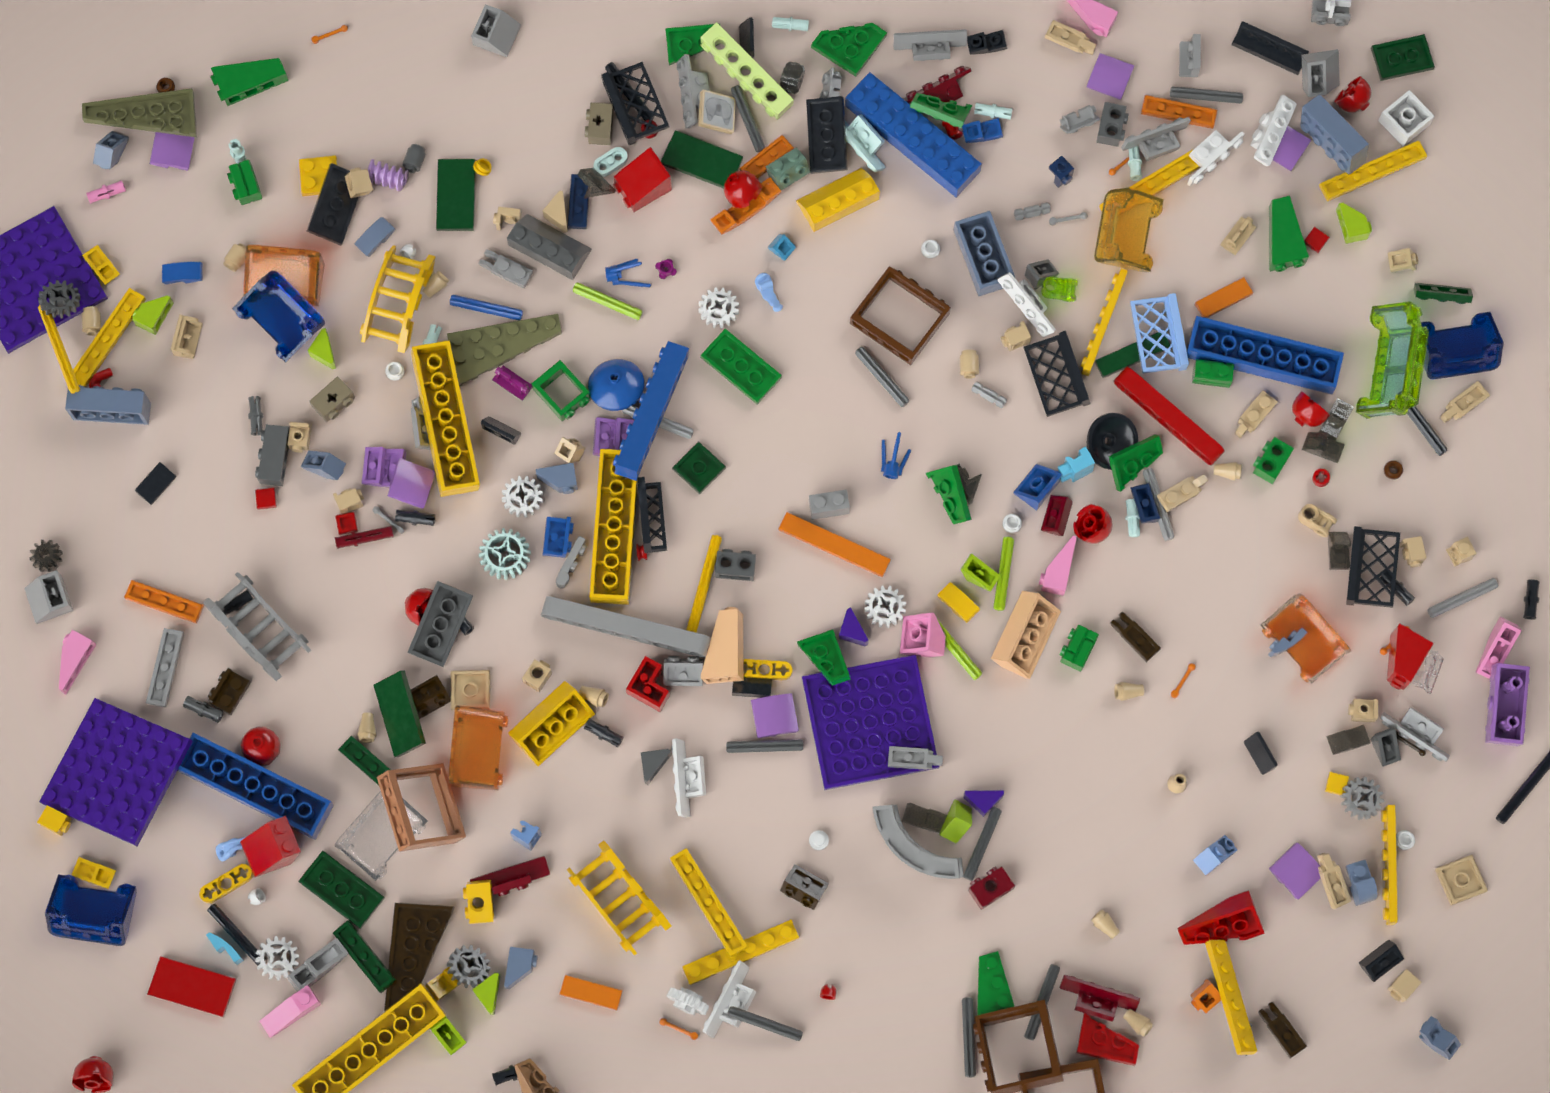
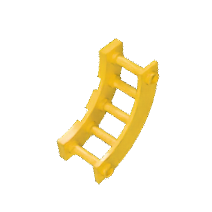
M392 245L390 250L384 254V262L375 282L365 323L361 325L360 334H362L361 342L364 343L370 335L395 341L398 344L397 351L405 353L410 346L414 322L411 319L413 318L414 310L418 311L422 299V294H420L422 286H427L433 274L436 256L428 255L425 261H417L395 255L396 246ZM395 262L418 268L419 274L415 273L413 275L391 269V266ZM387 275L410 281L414 284L412 292L409 293L382 286ZM383 294L406 300V303H408L406 312L401 314L376 307L379 295ZM374 314L400 321L402 323L401 333L395 334L372 328Z
M603 840L598 844L602 850L599 853L600 856L577 874L570 867L566 869L571 875L568 879L575 887L579 885L622 940L619 942L626 952L630 950L635 956L637 952L632 947L635 942L656 926L659 927L661 925L666 931L672 925L645 894L637 881L624 869L623 863ZM610 861L615 867L612 870L613 873L588 891L581 880L602 863ZM623 878L629 885L626 888L627 890L602 909L594 897L617 879ZM637 895L642 902L640 904L641 907L615 926L608 915L633 896L634 898ZM650 912L653 915L651 920L626 939L621 932L643 914Z

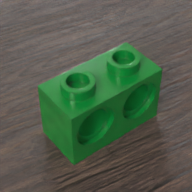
M1276 437L1271 442L1267 441L1262 449L1265 452L1262 458L1258 456L1253 464L1256 467L1253 474L1273 485L1294 448ZM1272 449H1278L1281 455H1275ZM1268 464L1272 470H1265L1263 465Z

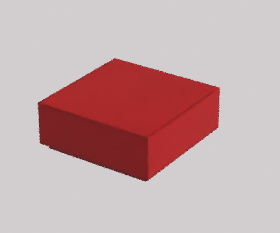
M1314 227L1305 238L1304 243L1319 253L1330 237Z
M274 487L255 490L258 510L277 507Z
M354 512L335 516L339 535L358 532Z

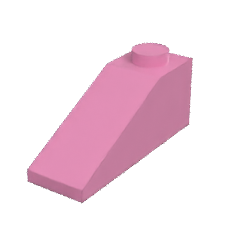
M1066 0L1090 30L1098 36H1108L1116 21L1118 11L1094 0Z
M1072 536L1049 564L1045 574L1041 573L1039 585H1042L1041 591L1064 596L1076 536Z
M1499 617L1489 636L1476 673L1490 679L1492 665L1504 663L1522 631L1517 624Z
M74 630L65 636L62 646L59 690L64 694L68 693L96 646L91 639Z
M307 985L261 1019L260 1023L269 1037L272 1038L320 1006L321 1003L313 990Z

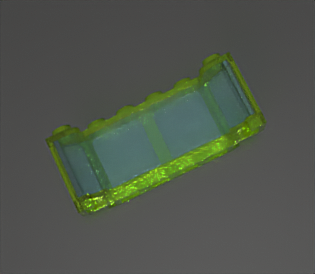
M1412 302L1372 306L1370 322L1375 328L1380 330L1374 373L1372 375L1370 399L1361 397L1356 404V413L1366 419L1375 416L1406 415L1410 407L1418 405L1429 332L1427 327H1422L1419 318L1423 315L1421 308Z

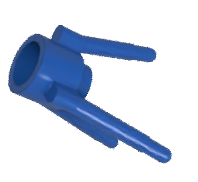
M638 259L605 267L607 282L612 281L613 285L651 287V284L619 280V278H622L621 270L642 265V262H638Z
M901 432L897 433L892 460L888 461L887 464L885 440H882L881 472H883L884 477L889 479H898V476L902 475V470L911 453V450L908 449L899 466L896 458Z

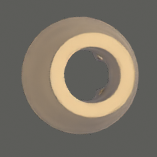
M438 270L436 273H433L427 286L422 291L431 298L445 288L449 280Z
M1232 462L1214 465V475L1234 481L1241 479L1242 464Z
M1119 682V684L1114 686L1115 698L1124 701L1143 696L1144 686L1143 684Z
M582 686L579 690L581 697L597 708L604 707L609 698V693L605 692V689Z
M372 713L362 714L357 733L360 742H374L377 736L374 714Z
M1175 774L1168 779L1167 784L1171 792L1178 794L1185 791L1187 781L1183 774Z
M1103 909L1091 919L1094 923L1093 926L1111 939L1120 932L1109 913Z
M1129 1009L1123 1016L1135 1032L1143 1037L1150 1032L1154 1025L1151 1023V1019L1132 1009Z

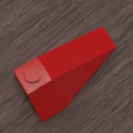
M1249 890L1225 899L1177 928L1184 945L1202 944L1209 940H1225L1227 942L1228 939L1239 938V941L1248 940L1265 934Z

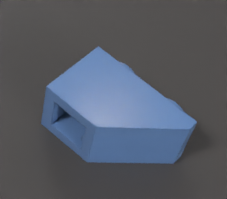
M1224 835L1207 847L1193 861L1207 875L1233 855L1237 848Z

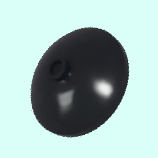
M1106 413L1098 417L1090 426L1086 440L1087 450L1096 465L1112 470L1108 456L1138 443V433L1133 422L1125 415Z

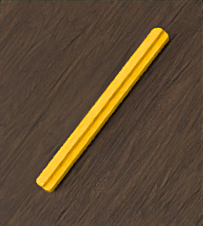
M39 305L40 315L68 389L72 394L79 392V384L52 313L46 315L45 310L42 311Z
M718 535L711 536L686 628L687 631L697 633L717 559V551H719L722 538Z

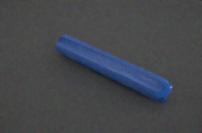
M451 295L450 305L518 321L523 316V311L520 309L458 295Z

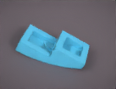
M210 932L206 934L217 952L222 953L226 950L237 965L244 961L240 954L222 938Z

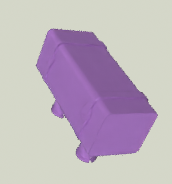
M1502 663L1492 665L1489 681L1490 692L1487 702L1488 715L1487 726L1485 727V743L1511 746L1523 745L1530 667Z

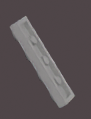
M167 628L163 630L146 703L149 705L167 707L184 636L183 631Z

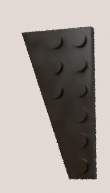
M395 903L388 970L396 981L386 989L384 1011L423 981L453 913L454 906Z

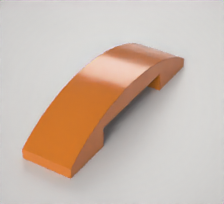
M770 177L761 183L762 188L756 200L753 198L749 202V206L744 208L732 206L710 219L721 235L753 217L781 193L779 187Z

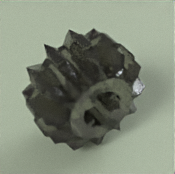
M788 62L785 65L780 78V86L787 93L795 94L801 88L805 73L804 66L796 62Z
M41 539V545L34 543L36 550L31 549L30 553L32 556L29 557L30 561L34 562L33 567H39L41 572L45 569L51 572L52 566L57 569L58 565L56 563L62 562V558L59 556L63 552L58 550L60 546L57 543L53 544V541L50 539L47 543Z

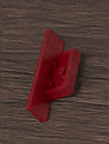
M957 67L954 69V73L938 77V81L933 84L932 82L924 84L921 90L917 92L916 90L911 91L903 99L910 104L916 93L938 97L942 102L955 101L963 97L956 79L972 72L969 67Z
M545 856L472 878L470 882L491 880L492 893L503 896L509 894L510 890L514 888L518 890L528 888V884L532 883V880L548 876L550 871Z
M1064 975L1059 987L1062 990L1078 994L1075 1011L1111 1022L1114 1020L1117 1007L1127 1010L1132 1009L1136 1012L1140 1002V998L1132 994L1084 981L1074 976Z

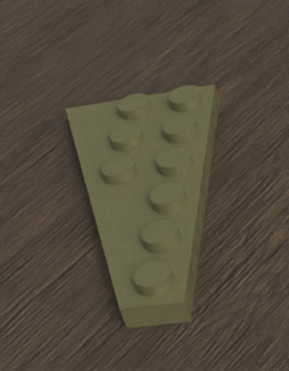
M192 88L82 103L84 123L197 137L194 92Z
M554 314L447 333L459 387L470 380L478 378L479 375L509 362L517 355L530 351L531 348L540 343L543 344L562 334L559 315Z

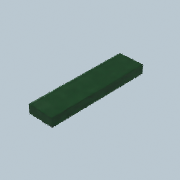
M1157 332L1150 337L1157 341L1162 334ZM1164 336L1159 343L1168 349L1170 344ZM1146 338L1142 342V346L1148 351L1154 346ZM1137 342L1095 360L1094 363L1102 378L1140 362ZM1156 346L1151 353L1157 355L1163 352V350Z
M347 920L333 932V935L347 950L379 993L384 992L396 981L350 921Z

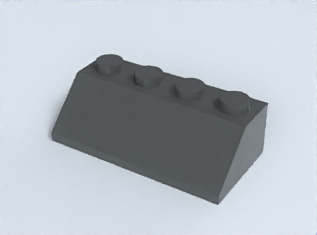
M528 214L516 222L507 237L510 247L571 280L575 278L592 248Z

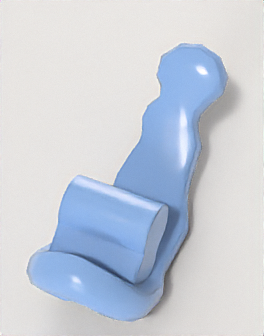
M760 273L755 279L757 289L760 291L763 299L770 306H773V311H781L783 305L777 300L773 291V282L770 275Z
M245 837L232 838L216 846L218 859L223 862L235 856L237 850L243 849L240 841Z

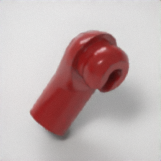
M107 368L95 373L89 382V388L94 386L101 387L102 380L113 377L112 370Z

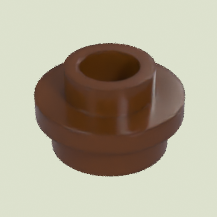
M161 78L157 82L156 88L158 93L174 91L175 84L170 78ZM164 86H169L168 89H163Z
M1397 461L1387 462L1384 466L1385 476L1392 480L1401 477L1403 473L1402 465ZM1390 468H1394L1396 473H1391Z

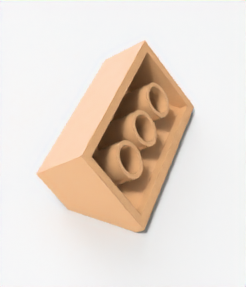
M1022 591L991 659L1002 668L1030 679L1061 611L1039 593Z

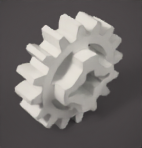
M715 287L714 292L707 290L708 296L702 295L703 301H699V306L701 307L699 308V313L702 314L701 319H707L706 325L713 323V328L717 324L723 328L724 323L730 326V320L735 321V315L739 314V310L736 309L739 307V302H735L737 297H731V291L725 293L724 288L718 291L717 287ZM710 301V302H711V306H709L708 309L706 310V306H707L708 302ZM731 306V311L729 314H727V310Z
M518 476L517 481L512 478V484L506 483L505 487L507 490H502L504 495L502 502H507L504 504L505 509L510 508L509 513L513 514L516 512L517 517L522 513L526 518L528 512L534 515L533 509L539 510L538 503H543V499L540 498L543 496V491H539L541 489L540 484L535 485V479L529 481L528 476L524 480ZM521 490L523 491V494L525 495V496H524V503H522V499L520 498V497H521V495H520V494H521Z
M881 586L880 591L874 588V595L869 593L868 597L870 600H865V604L868 606L865 607L864 611L869 612L867 618H873V625L879 622L880 628L883 624H886L887 628H889L890 623L897 625L896 619L902 620L901 614L906 612V609L902 608L906 606V602L901 601L904 596L897 595L898 589L894 592L891 591V586L888 587V590ZM876 599V600H877L876 602L878 603V605L875 606L874 609H873V608H872V604H873L874 600ZM882 603L885 606L889 605L888 610L886 608H882ZM898 605V611L894 614L893 608Z
M277 936L274 937L273 941L268 938L266 940L267 945L261 943L260 947L262 950L256 951V954L260 956L255 959V962H260L257 969L263 968L262 975L264 976L268 973L270 980L273 976L280 980L281 975L287 978L288 972L292 973L295 971L292 966H298V962L294 961L299 958L298 954H294L297 947L291 948L292 941L286 943L285 937L281 941H278ZM272 946H282V947L279 948V949H274ZM283 952L280 960L272 964L274 956H278ZM287 952L290 954V963L286 959ZM264 954H266V956L268 957L267 965L264 961ZM273 968H281L282 970L274 971Z
M683 987L681 990L670 988L667 994L670 1000L675 1001L673 1006L685 1013L706 1015L709 1009V1005L702 1002L703 997Z

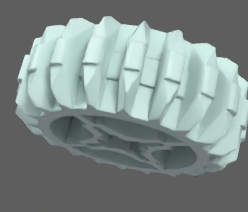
M502 528L501 534L497 530L494 531L495 536L488 534L489 541L483 539L482 542L486 546L479 547L482 551L479 553V558H482L480 564L485 565L484 571L490 570V576H494L497 573V579L504 575V579L508 580L509 574H511L512 578H515V572L521 575L522 571L520 568H527L524 562H530V558L527 556L531 555V551L527 550L530 547L529 543H524L526 538H519V532L513 535V529L506 533L505 528ZM504 541L503 545L499 547L494 546L495 544ZM511 542L520 548V554H516L515 551L511 550ZM507 550L508 556L506 555V557L502 558L501 553ZM489 554L499 558L498 566L490 561ZM508 562H516L512 566L506 567Z

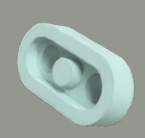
M615 147L597 158L593 165L595 174L600 177H606L624 166L628 160L625 149ZM616 157H621V158H622V159L619 160V161H618V160H615Z

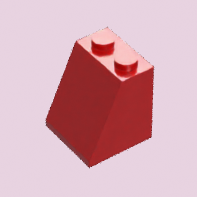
M651 147L614 175V189L618 194H622L625 206L631 208L633 212L672 190L671 176Z
M1401 623L1390 635L1387 681L1398 690H1404L1412 682L1434 644Z
M286 816L267 822L240 841L254 877L291 865L301 853Z

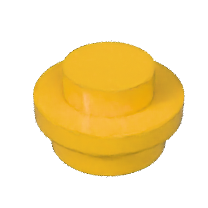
M480 158L475 161L473 168L477 174L482 176L490 174L492 166L487 159Z

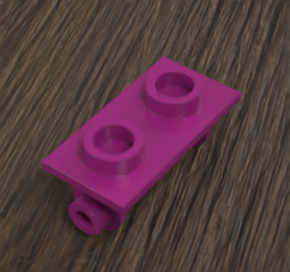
M504 365L495 370L496 375L492 381L523 401L532 389V385Z

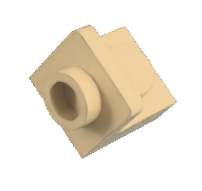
M498 207V212L494 213L493 224H496L497 230L501 231L502 221L508 224L518 222L522 218L521 209Z
M1410 248L1388 253L1391 272L1409 268L1412 271L1417 270L1418 256Z

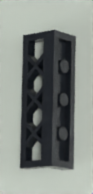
M1244 21L1241 22L1232 42V46L1296 75H1299L1302 69V55L1309 54L1308 50Z
M638 477L644 553L667 551L661 482L645 483V477ZM658 488V493L653 498L646 493V489ZM653 503L659 507L655 514L648 510ZM654 520L661 524L656 531L649 526ZM658 537L663 541V545L651 546V541Z

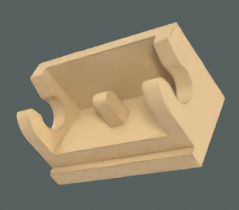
M179 314L170 349L174 356L194 359L203 325L202 322H198L197 318Z

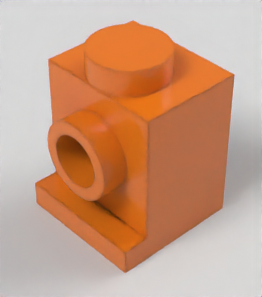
M1208 979L1190 995L1193 999L1191 1004L1198 1011L1202 1009L1205 1013L1221 1001L1220 993ZM1204 994H1206V998H1205V999H1201V997H1202Z

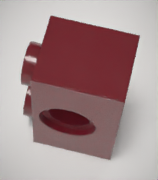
M996 866L986 872L988 876L983 879L978 877L970 883L971 887H969L968 891L981 910L1015 888L1014 883L1002 866L998 869ZM992 882L995 884L996 889L988 891L985 884Z

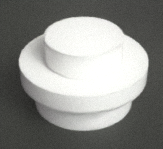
M927 240L922 244L921 252L926 258H935L940 252V246L934 240Z
M391 362L385 369L386 376L394 381L401 379L405 372L403 365L399 362Z
M1009 514L1003 519V528L1007 532L1016 533L1020 530L1022 521L1018 515Z
M814 831L809 837V844L815 850H823L828 845V835L823 831Z
M1402 830L1397 833L1396 845L1400 849L1408 850L1413 847L1415 837L1410 831Z

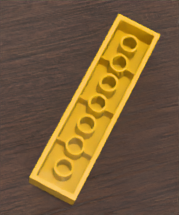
M450 340L412 346L411 357L440 497L478 491L480 482Z
M600 449L589 595L591 603L629 605L638 481L615 474L613 461L616 454L620 455L621 450Z
M421 982L296 1080L292 1086L298 1093H348L445 1017L446 1013Z

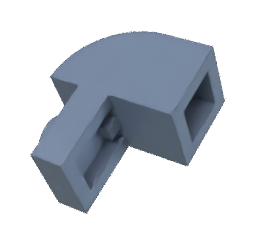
M1366 860L1346 865L1345 867L1352 884L1349 888L1355 905L1358 906L1376 900L1378 897L1374 877L1370 874Z
M1432 1016L1423 1023L1419 1031L1421 1033L1419 1038L1427 1046L1448 1060L1453 1057L1461 1046L1457 1037L1443 1029L1439 1021Z

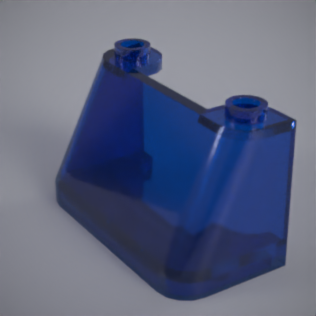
M273 270L258 280L232 308L241 319L248 320L252 317L278 343L275 347L276 354L285 363L325 325L324 318L282 275Z
M1491 312L1476 314L1471 320V325L1435 330L1434 324L1430 321L1419 322L1416 325L1423 364L1429 379H1442L1492 371L1501 364L1504 342Z
M58 874L45 911L48 932L61 938L113 946L125 945L137 893L136 886L123 884L118 886L116 892L80 887L74 876Z

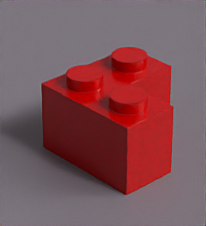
M645 656L626 688L628 695L658 712L662 711L670 697V692L667 689L656 684L663 671L662 665Z

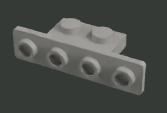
M967 30L894 33L893 46L894 50L912 49L914 61L950 59V47L967 46Z
M685 54L678 60L677 70L679 73V87L681 89V104L683 105V120L685 128L689 129L697 123L696 108L699 109L700 91H709L707 73L691 71L690 56Z
M1189 117L1184 119L1178 118L1168 125L1164 123L1158 126L1157 129L1145 130L1138 136L1131 135L1124 140L1125 142L1121 148L1125 151L1139 146L1146 161L1179 150L1180 144L1174 132L1187 128L1191 120Z
M1410 707L1401 722H1398L1385 712L1382 713L1380 719L1383 720L1382 723L1388 728L1394 727L1399 730V734L1405 739L1411 738L1416 742L1415 745L1420 749H1428L1432 752L1434 758L1447 762L1450 755L1434 745L1443 732V727Z

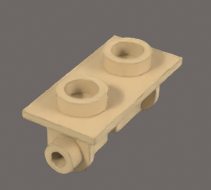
M1241 217L1220 246L1236 255L1256 229V226L1252 224L1253 219Z

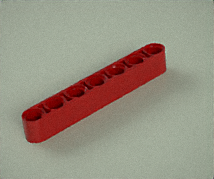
M1125 367L1113 380L1114 384L1208 465L1212 466L1225 452L1224 448L1131 368Z

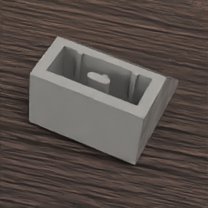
M485 4L471 35L473 45L507 57L521 24L504 11Z
M1338 49L1302 55V87L1308 97L1318 96L1319 94L1327 95L1339 86Z
M57 570L37 577L24 588L36 624L73 611L63 578Z

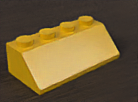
M861 167L797 199L796 202L813 232L879 200L880 190L871 175Z
M564 681L511 729L508 734L519 748L539 766L579 730L589 718H592L595 713L577 690Z

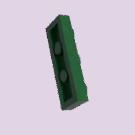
M1424 283L1414 284L1415 297L1421 300L1436 299L1440 302L1472 303L1473 294L1471 288Z
M352 735L338 749L340 753L378 786L377 777L391 770Z

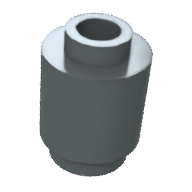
M412 144L408 148L402 165L409 173L420 171L426 155L424 147Z

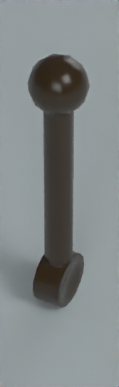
M1396 731L1398 740L1419 752L1420 756L1426 755V750H1422L1402 738Z

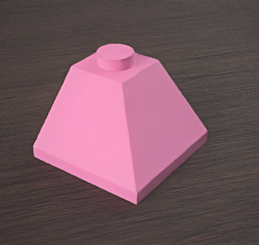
M934 613L903 616L900 654L921 657L944 656L946 637Z

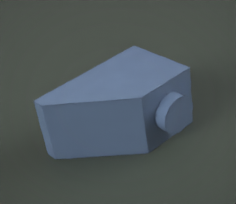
M111 131L96 143L93 164L99 165L103 169L114 167L119 162L129 137Z
M308 450L301 468L326 479L338 480L343 474L346 463L331 453Z
M573 463L536 469L537 478L557 492L571 494L574 490H578Z
M510 947L504 983L505 989H511L532 973L533 967L537 966L538 955H535L534 950Z

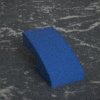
M999 118L982 123L975 121L962 126L966 143L1003 138Z
M179 262L162 265V283L166 285L178 282L188 284L203 281L202 262Z

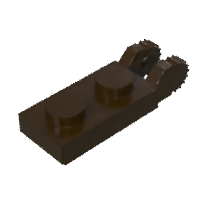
M1121 612L1119 617L1128 627L1124 629L1115 620L1110 622L1111 626L1120 633V636L1147 663L1161 650V647L1135 621H1132L1124 612Z
M1271 1002L1268 1006L1277 1017L1275 1020L1272 1021L1263 1009L1259 1010L1258 1013L1288 1057L1292 1058L1305 1049L1307 1045L1286 1016Z

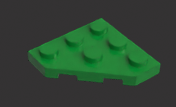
M867 23L864 26L842 27L839 30L833 31L824 30L812 42L811 48L856 77L886 38L887 32L874 23Z

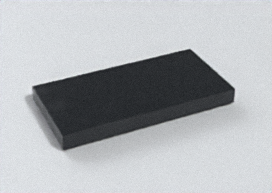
M836 96L806 100L810 173L848 170L844 97Z
M330 163L306 232L341 246L358 197L350 198L345 176L350 171Z

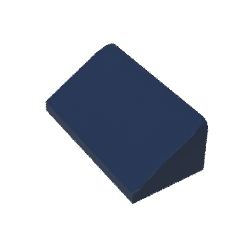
M1149 483L1131 487L1141 523L1158 522L1160 516Z

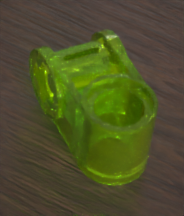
M1048 277L1042 284L1041 294L1048 299L1066 302L1076 301L1075 289L1078 281L1071 278ZM1052 285L1055 290H1048L1046 286Z

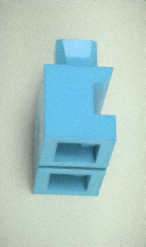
M1086 446L1079 450L1077 458L1065 457L1064 464L1058 466V472L1062 474L1060 479L1062 483L1069 479L1075 482L1093 472L1095 462Z

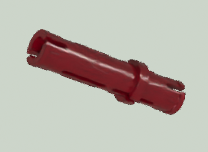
M392 526L359 533L351 532L350 535L335 537L337 549L353 545L357 547L358 544L393 538L394 535Z

